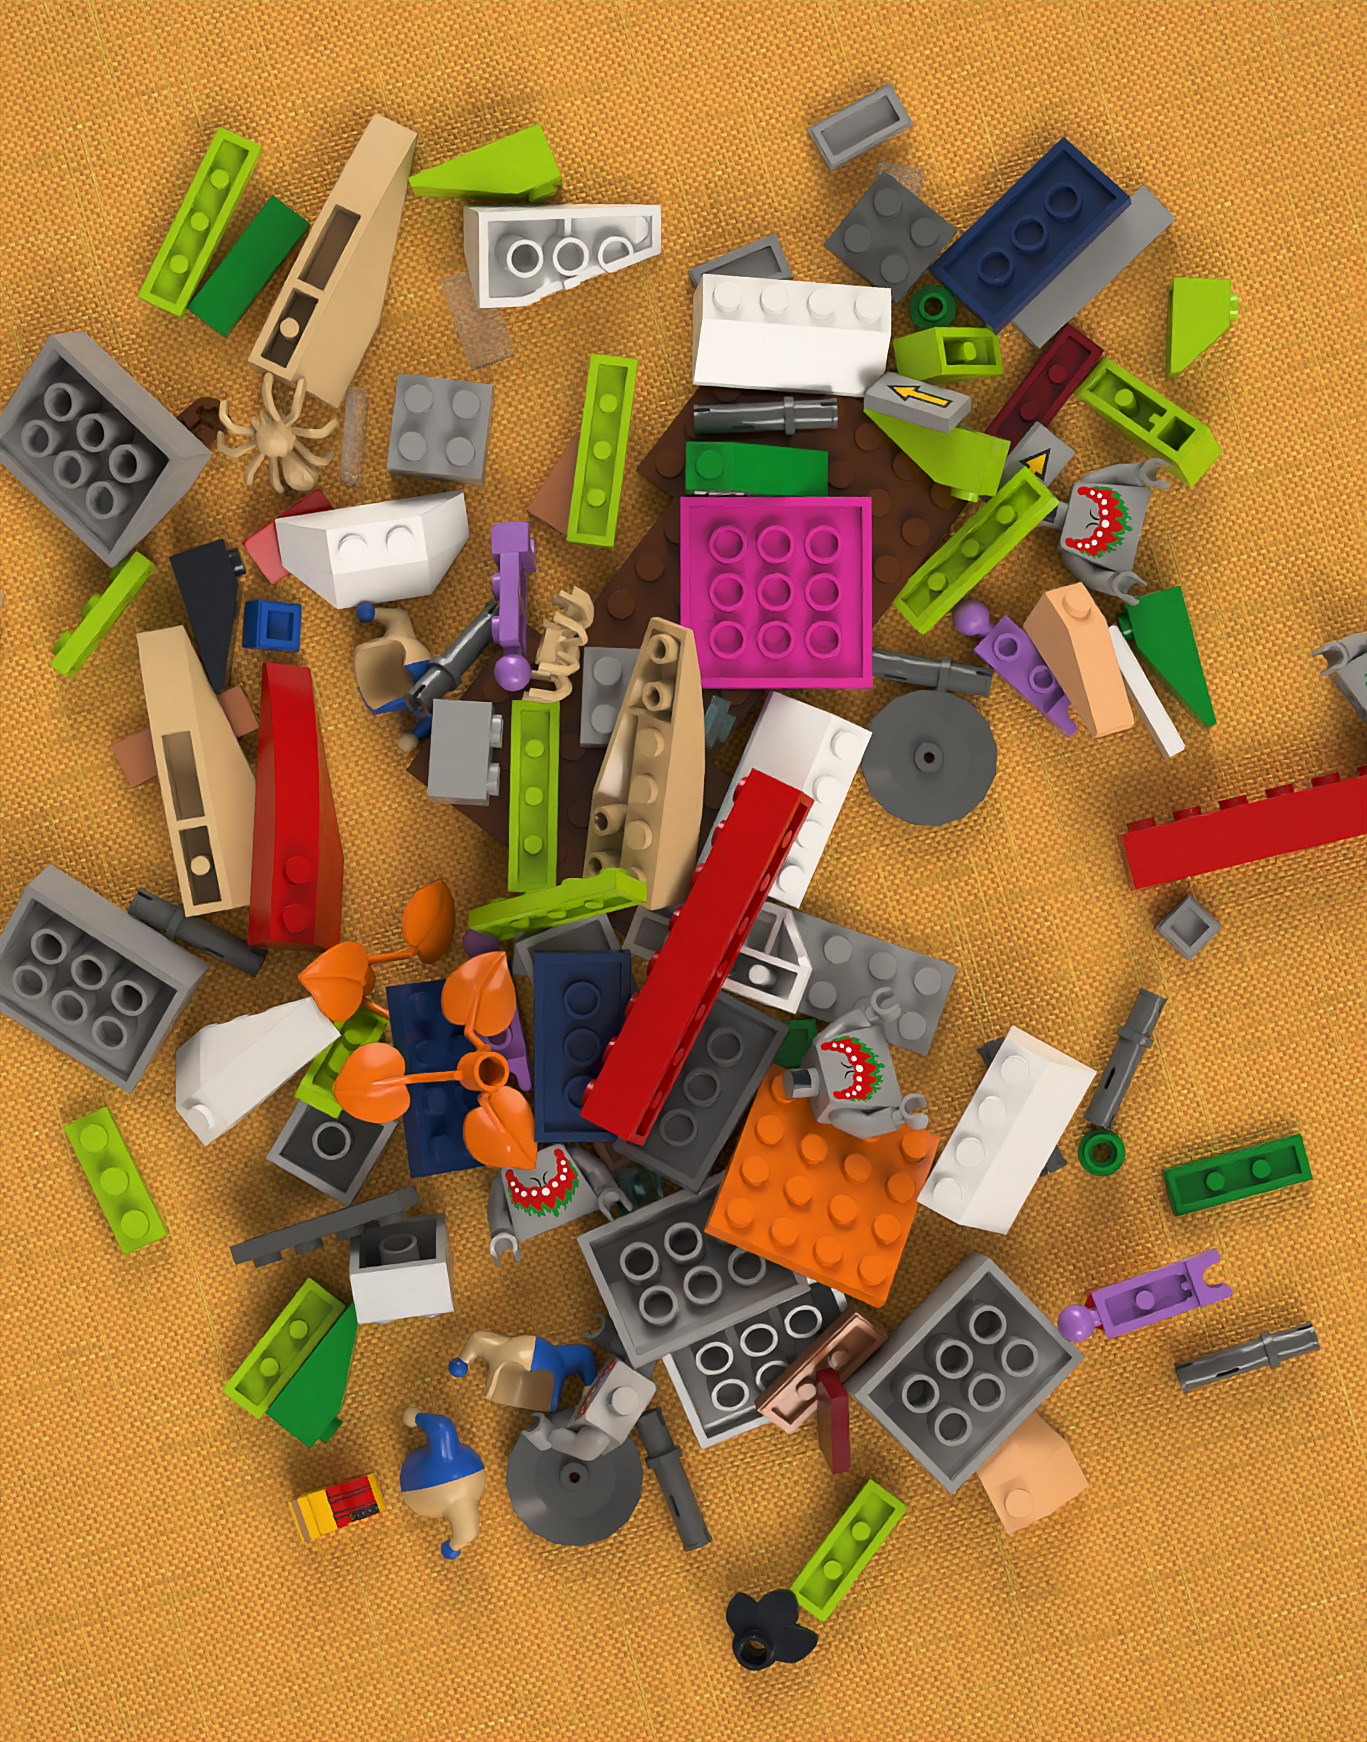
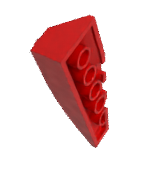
M265 662L262 664L247 946L324 953L340 943L344 856L311 670L308 667Z

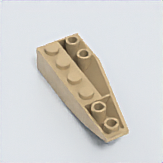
M374 114L314 223L247 361L254 370L264 375L269 371L274 375L273 379L296 389L299 379H305L307 382L306 395L339 409L380 324L418 133L383 116Z
M659 617L650 619L593 790L583 871L584 879L598 875V872L604 868L626 870L628 876L647 884V902L638 905L650 911L685 903L692 890L689 884L695 870L705 774L704 710L694 633L689 628Z
M180 625L138 633L136 637L150 730L185 916L191 917L250 905L256 778L223 707L213 690L209 677L185 626Z

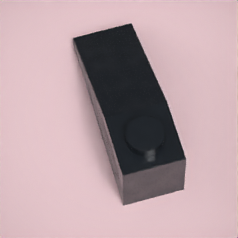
M224 539L169 557L213 690L218 695L229 690L243 594V586L239 576L247 574L239 548L230 549L229 544Z

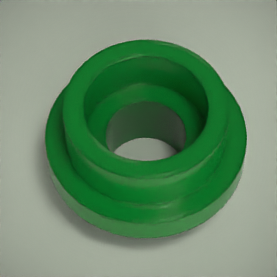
M939 285L921 287L913 294L909 303L910 318L914 325L922 331L934 327H948L956 314V302L953 295L946 288ZM929 300H936L940 303L942 311L936 316H930L925 312L924 304Z
M1094 1129L1083 1136L1078 1145L1077 1154L1081 1166L1087 1172L1096 1176H1108L1120 1169L1125 1160L1126 1151L1122 1139L1116 1133L1108 1129ZM1099 1143H1105L1110 1151L1108 1158L1104 1161L1095 1160L1092 1154L1093 1148Z

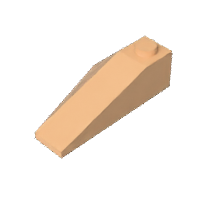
M1035 1410L976 1470L1008 1535L1053 1513L1089 1486L1068 1443Z

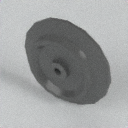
M917 690L894 698L873 717L868 728L872 735L861 759V770L869 793L887 813L910 824L940 826L965 817L984 800L996 776L997 746L989 723L970 702L947 691L943 693L935 690ZM929 753L933 756L932 763L924 761L925 754Z
M566 1408L556 1411V1413L546 1414L545 1416L557 1428L565 1427L576 1409ZM535 1421L525 1430L527 1432H531L535 1430L539 1424ZM521 1433L508 1457L506 1487L513 1510L531 1532L554 1544L585 1546L609 1538L629 1521L641 1498L643 1466L636 1444L629 1435L614 1450L604 1456L600 1454L594 1460L586 1461L556 1451L552 1447L541 1451ZM572 1472L579 1473L580 1478L578 1480L571 1479L570 1474Z

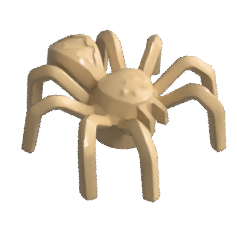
M269 371L266 372L262 385V397L268 414L263 410L260 411V421L255 416H252L251 424L253 427L235 425L228 417V402L226 400L220 402L219 418L226 429L233 434L253 436V439L232 449L226 446L225 434L218 431L217 449L229 457L236 458L253 448H258L244 471V482L246 485L254 483L257 478L255 471L266 455L269 457L270 483L279 494H282L288 486L298 491H307L317 484L319 473L314 465L321 467L328 465L334 457L333 450H328L321 457L315 456L296 439V436L314 439L325 438L338 426V422L333 418L321 429L296 427L294 422L300 416L307 389L305 379L298 380L290 414L287 415L278 412L274 406L271 392L274 375ZM278 457L282 458L284 478L281 482L279 480Z
M576 586L573 587L571 594L560 590L558 596L553 595L551 603L565 609V612L562 615L555 611L553 620L561 624L560 627L547 620L543 621L541 629L544 632L535 658V664H538L539 667L538 671L532 670L530 678L554 682L556 691L530 688L529 692L524 691L522 700L553 703L562 700L572 691V683L567 676L580 668L579 646H583L588 642L585 629L590 627L594 617V605L590 596Z

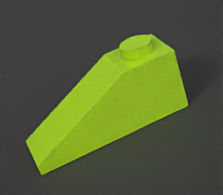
M540 123L408 177L414 196L515 203L529 199L531 204H536L553 197L557 193L555 188L563 185L561 173Z
M1106 356L1074 391L1081 400L1148 457L1160 458L1172 463V467L1164 466L1162 468L1191 488L1222 454V450L1209 427Z
M864 408L863 411L935 482L951 487L950 496L976 503L979 495L996 497L1011 441L960 426H955L946 434Z

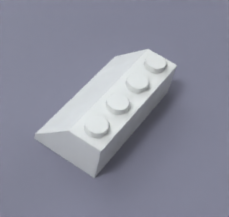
M703 274L693 295L692 385L864 397V393L885 373L891 336V288Z
M770 690L696 866L698 867L701 863H705L713 847L711 845L713 832L722 820L727 819L734 805L733 794L737 784L743 777H748L752 768L759 770L804 792L815 800L767 896L775 901L799 909L872 732L834 714Z
M1012 1025L916 1201L957 1224L1006 1235L1097 1071Z

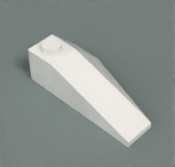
M463 205L464 256L478 308L527 306L540 301L541 297L562 289H571L581 285L580 282L605 272L617 271L661 253V205Z
M312 997L272 1007L266 1012L252 1016L248 1014L239 1016L230 1022L219 1025L218 1023L206 1025L176 1051V1110L206 1147L243 1120L340 1037L341 1034L331 1021L322 1014Z

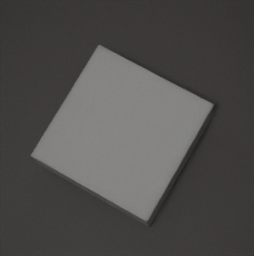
M1186 894L1154 928L1187 961H1190L1222 926L1190 894Z

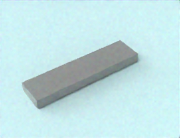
M1144 185L1130 197L1132 204L1010 322L1037 351L1175 221L1176 218Z

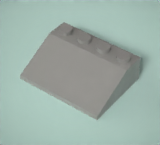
M84 331L51 334L0 415V462L110 568L116 567L190 490L213 454Z
M49 864L26 886L0 936V1011L131 1094L188 1006L210 965L60 869Z
M725 1171L708 1178L698 1196L683 1189L576 1237L634 1370L811 1291L804 1275L703 1232Z
M973 1250L843 1383L846 1392L895 1441L953 1495L1075 1369L1085 1356L1070 1341L1062 1337L1058 1328L988 1256Z
M806 1277L811 1291L662 1357L701 1449L771 1421L757 1411L754 1401L849 1307L843 1292Z

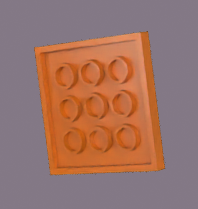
M773 1063L749 1105L703 1232L880 1309L886 1303L919 1202L916 1200L927 1181L941 1137L923 1129L913 1130L904 1123L901 1124L899 1130L867 1139H859L835 1128L833 1124L819 1123L813 1117L809 1097L792 1099L786 1097L783 1089V1074L787 1069Z

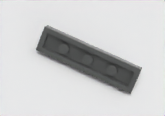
M415 1185L248 1239L231 1246L230 1250L235 1265L253 1260L255 1268L283 1259L280 1250L294 1246L296 1255L324 1246L321 1237L335 1233L337 1240L341 1241L364 1233L363 1223L377 1219L381 1228L407 1219L405 1209L419 1204L420 1200Z

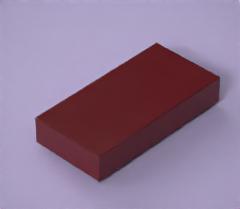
M832 1367L817 1370L819 1447L833 1475L848 1472L851 1467L848 1394L836 1370H833Z

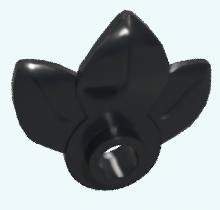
M789 1589L772 1590L765 1594L758 1602L743 1592H737L731 1599L726 1611V1621L735 1634L732 1649L736 1660L742 1667L751 1671H759L770 1667L775 1661L796 1663L804 1659L816 1647L819 1635L808 1628L796 1624L799 1617V1602L793 1591ZM750 1641H757L764 1646V1648H755L751 1645Z

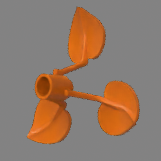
M437 879L434 883L421 887L410 898L402 915V934L406 943L409 944L405 950L368 956L361 944L345 941L321 954L297 976L298 980L310 992L319 1010L325 1017L331 1021L343 1022L348 1020L361 1005L390 1021L387 1009L365 997V995L372 992L376 982L375 972L370 966L410 959L416 953L422 963L433 964L445 954L452 942L456 924L455 906L448 886L442 879Z
M504 951L487 952L474 956L458 966L447 978L441 994V1007L445 1019L455 1025H465L464 1036L477 1049V1052L465 1054L460 1059L455 1071L404 1075L405 1061L397 1049L386 1043H367L355 1049L344 1062L333 1084V1096L341 1108L351 1116L365 1122L386 1123L399 1118L409 1108L410 1096L405 1084L459 1080L466 1089L481 1091L477 1096L480 1106L468 1112L463 1124V1140L471 1156L480 1163L491 1167L533 1170L536 1167L537 1142L534 1140V1118L531 1108L520 1092L509 1086H504L509 1077V1065L506 1059L497 1052H491V1045L484 1044L475 1035L477 1033L480 1036L486 1037L501 1033L512 1022L516 1010V992L508 970L506 953Z

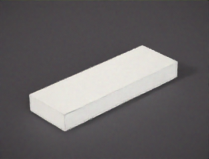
M1112 625L1108 629L1125 690L1164 759H1168L1184 750L1185 744L1118 626Z

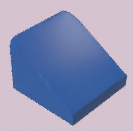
M265 600L246 601L244 605L242 647L245 649L299 652L302 604Z

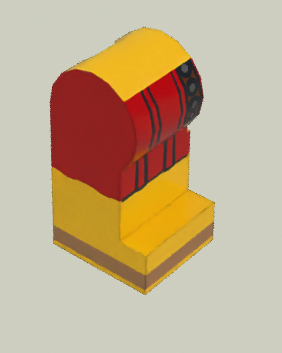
M374 1472L361 1474L292 1496L288 1502L302 1543L319 1538L323 1534L343 1528L351 1522L370 1517L386 1509Z

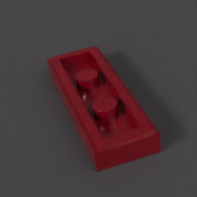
M1067 322L984 431V434L1011 441L1007 454L1008 457L1036 421L1045 428L1048 427L1105 350Z

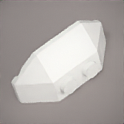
M463 489L275 519L282 566L337 609L357 607L363 603L375 604L431 595L470 537Z
M767 901L764 902L722 989L796 1014L810 977L812 966L791 910ZM685 903L651 911L638 905L622 949H630L631 954L650 961L652 955L657 950H662L670 934L668 932V924L673 913L678 907H683Z

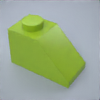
M1174 277L1168 285L1165 379L1177 378L1229 328L1230 321H1237L1239 300L1238 293H1231V279Z
M934 327L893 339L896 369L899 375L936 386L1004 374L998 334L995 335L988 328Z

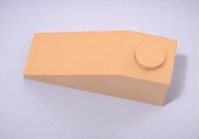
M1082 582L1044 592L1022 626L1092 737L1095 739L1131 728L1135 722L1105 617Z

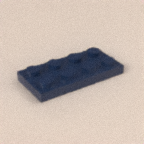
M1063 137L928 268L930 275L991 332L997 335L1132 204L1131 198Z
M630 949L534 950L535 1142L616 1141L618 1138L617 1135L579 1116L583 1108L581 1100L586 1087L592 1080H597L605 1064L603 1055L608 1043L613 1037L619 1036L627 1020L625 1018V1010L631 999Z
M447 979L386 987L393 1047L404 1058V1075L455 1071L460 1059L465 1054L475 1052V1047L464 1036L465 1025H455L448 1022L442 1013L441 994ZM459 1080L405 1084L410 1096V1105L402 1116L410 1177H425L487 1166L471 1156L463 1140L464 1120L468 1112L480 1106L477 1096L481 1091L468 1090Z

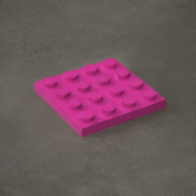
M680 497V625L693 630L702 689H872V497Z

